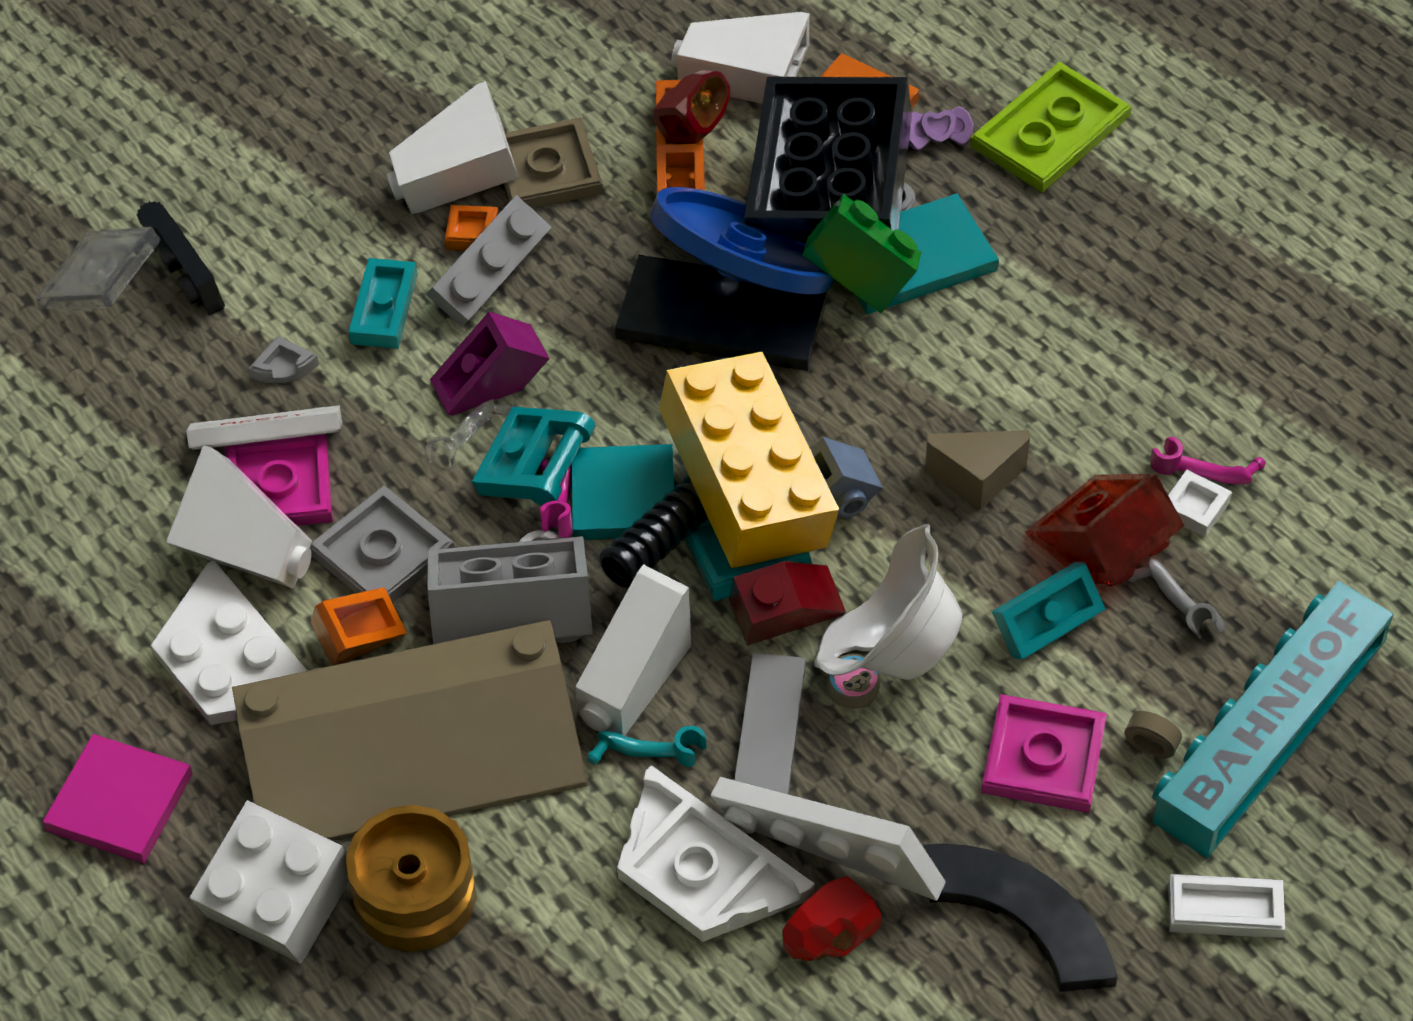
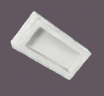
M1170 874L1168 882L1169 932L1283 938L1285 933L1283 880Z

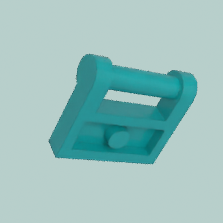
M512 407L475 474L472 484L478 494L484 496L529 499L540 506L546 502L558 500L562 492L560 484L581 444L589 441L596 427L595 422L587 414L578 411ZM556 434L563 435L542 476L535 475Z

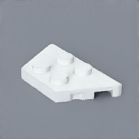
M214 560L205 566L151 644L154 656L210 725L237 720L232 691L233 686L307 671Z
M651 765L646 770L643 779L644 788L638 808L634 809L629 826L630 835L627 843L623 846L617 866L618 879L702 942L792 908L806 902L815 894V884L724 819Z

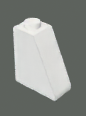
M794 12L691 23L684 39L676 41L672 53L671 63L673 67H677L678 80H682L683 77L700 70L718 71L724 75L730 85V97L763 104L767 77L797 76L809 46L810 14ZM702 86V91L708 92L709 87Z
M486 81L475 85L389 152L394 167L393 172L387 173L390 187L396 200L405 198L411 214L423 212L519 178L499 113Z
M203 445L166 542L183 552L210 561L214 560L216 563L293 589L298 578H302L309 568L312 556L311 549L309 548L312 540L230 459L213 448Z
M645 565L637 572L575 687L578 715L581 716L582 720L589 727L599 732L608 730L625 736L690 649L689 587Z

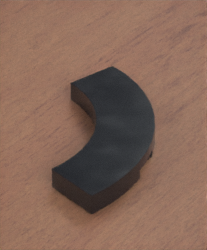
M923 844V848L946 881L938 900L930 899V903L949 902L971 905L988 910L994 914L1002 912L1015 920L1029 932V937L1046 957L1055 975L1059 992L1116 987L1118 977L1113 958L1095 922L1081 904L1049 876L1022 861L989 849L956 844Z

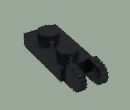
M149 201L140 206L136 215L140 225H142L146 232L145 236L154 252H158L170 274L177 270L182 276L177 281L190 304L199 301L209 316L223 310L225 304L213 275L166 208L156 201Z

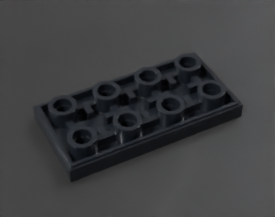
M639 254L615 326L616 339L727 358L763 352L769 365L808 371L827 303L828 291L821 294H798L773 290L744 281L739 282L728 279L710 266Z

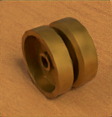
M419 805L389 808L368 819L353 836L346 855L348 881L351 893L353 894L357 918L370 937L385 947L407 952L434 949L454 938L470 920L477 899L468 839L455 820L438 809Z

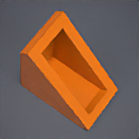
M385 587L322 601L315 606L310 621L331 666L351 661L407 634Z

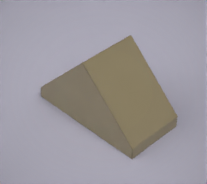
M1029 430L927 434L925 470L981 510L1027 468L1030 442Z

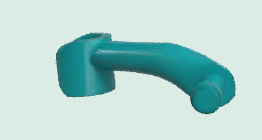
M693 725L680 728L675 734L674 742L637 740L605 730L598 732L597 738L599 742L588 753L587 761L593 765L598 764L601 756L607 748H610L630 757H676L681 765L692 767L696 763V756L691 749L685 746L693 744L705 750L707 748V741L704 731Z

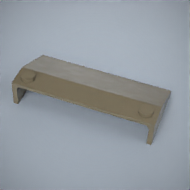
M550 620L232 687L254 804L331 841L353 837L368 819L389 808L419 805L438 809L445 815L451 816L588 786L563 668Z

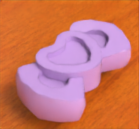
M958 106L951 111L943 110L940 113L931 111L925 114L911 112L912 121L909 146L913 150H922L930 141L940 143L947 138L958 145L964 146L972 136L974 123L969 112L963 107Z

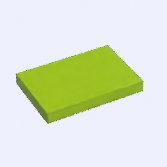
M1059 61L970 137V147L1043 193L1129 118L1132 106Z

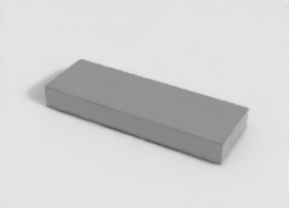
M753 652L735 781L789 795L806 658Z

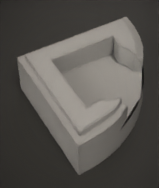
M277 336L248 370L250 378L265 383H285L309 374L319 365L316 354Z

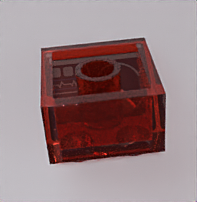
M1156 473L1102 474L1093 476L1025 532L1032 541L1064 567L1074 562L1086 563L1095 584H1106L1112 587L1131 578L1135 573L1134 567L1146 557L1154 556L1166 549L1170 544L1169 538L1185 525Z

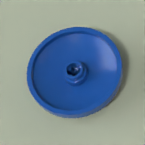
M669 187L658 192L650 211V218L655 227L682 250L717 270L724 277L764 288L798 294H821L827 292L832 287L835 279L802 255L806 244L745 224L746 203L724 195L694 188Z

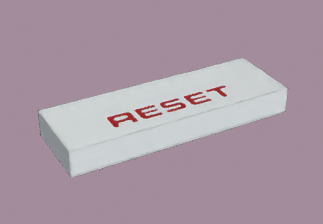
M340 405L192 423L186 432L189 448L196 450L202 449L203 445L213 448L339 432L342 418Z

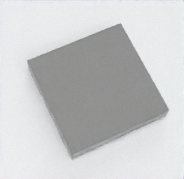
M383 486L314 540L309 549H311L312 557L353 592L360 593L385 587L393 602L428 574V550L454 548V542L386 486Z

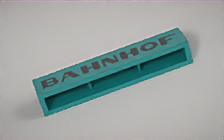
M1340 581L1336 583L1326 596L1316 595L1304 613V623L1297 631L1289 628L1283 634L1273 653L1275 657L1267 666L1260 663L1255 667L1245 683V693L1236 702L1231 698L1223 705L1215 718V728L1206 738L1200 734L1191 743L1183 758L1185 764L1176 774L1171 771L1167 772L1159 781L1152 795V799L1156 801L1153 823L1201 855L1209 858L1386 642L1394 613Z

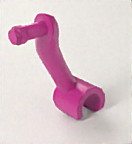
M1168 437L1165 440L1164 450L1167 455L1160 453L1158 449L1154 448L1150 458L1151 468L1162 475H1170L1177 470L1184 472L1189 470L1207 479L1237 485L1251 483L1252 475L1258 470L1263 469L1266 464L1262 457H1256L1245 468L1242 466H1221L1182 455V443L1175 437Z
M542 460L539 466L542 472L547 467L549 460ZM571 465L560 484L562 492L559 499L546 502L540 508L542 531L546 532L550 528L558 527V534L563 538L572 535L571 507L567 503L572 480Z

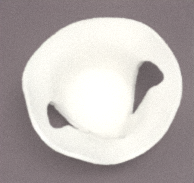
M924 524L908 531L897 541L891 555L889 570L876 591L861 606L836 618L827 627L820 641L814 663L815 667L831 675L847 674L862 667L892 677L911 680L928 672L945 655L959 632L962 623V610L954 594L937 571L938 546L930 534L929 524ZM926 549L931 568L930 574H928L924 565ZM853 650L869 651L861 661L838 658V656Z

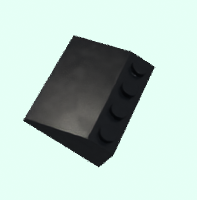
M767 77L744 216L745 224L806 244L811 232L840 197L845 194L853 201L860 200L868 204L877 213L878 220L891 230L898 229L912 121L908 77Z

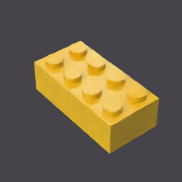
M763 352L667 370L659 411L731 569L827 548L839 508Z

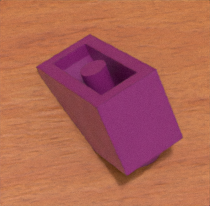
M488 311L430 378V381L447 414L454 416L522 391L550 358L531 324Z

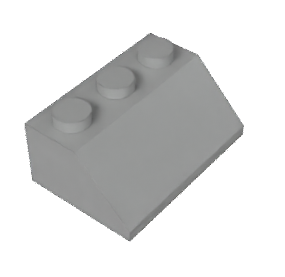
M583 536L428 550V600L433 644L547 620L551 621L556 642H572L578 640L583 635H593Z

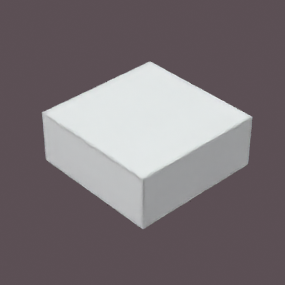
M1186 470L1162 503L1160 515L1206 537L1229 505L1232 492Z

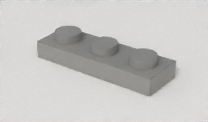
M515 195L426 295L456 323L464 326L551 229V226L518 195Z

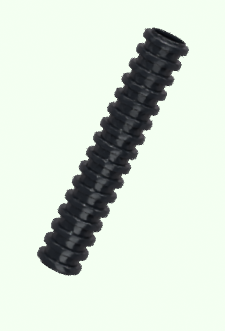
M689 475L682 483L676 485L672 492H668L662 501H658L652 507V510L644 513L641 519L633 523L631 528L626 529L619 538H616L610 544V547H606L599 554L601 568L612 582L620 587L629 588L643 565L653 569L681 541L687 539L691 532L697 530L701 523L708 520V516Z

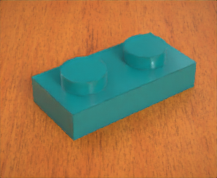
M368 258L348 331L350 344L399 349L418 276L416 262Z
M1074 562L992 611V614L1011 656L1023 660L1106 609L1086 563Z

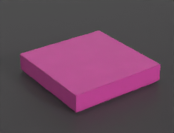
M326 434L226 446V457L296 526L333 522L328 440Z
M1000 694L981 793L1090 813L1107 713Z
M92 734L43 820L46 832L145 864L193 775L189 764Z

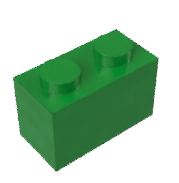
M843 194L808 236L802 255L871 307L882 313L917 272L922 252L918 250L917 244L908 234L898 229L893 231L879 221L877 213L868 204L860 200L853 201Z

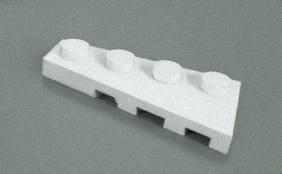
M723 777L719 778L711 793V797L725 814L724 819L744 833L752 834L756 832L936 901L946 883L909 826Z

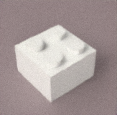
M247 800L189 898L207 918L301 964L349 883L346 865L347 852L342 845Z

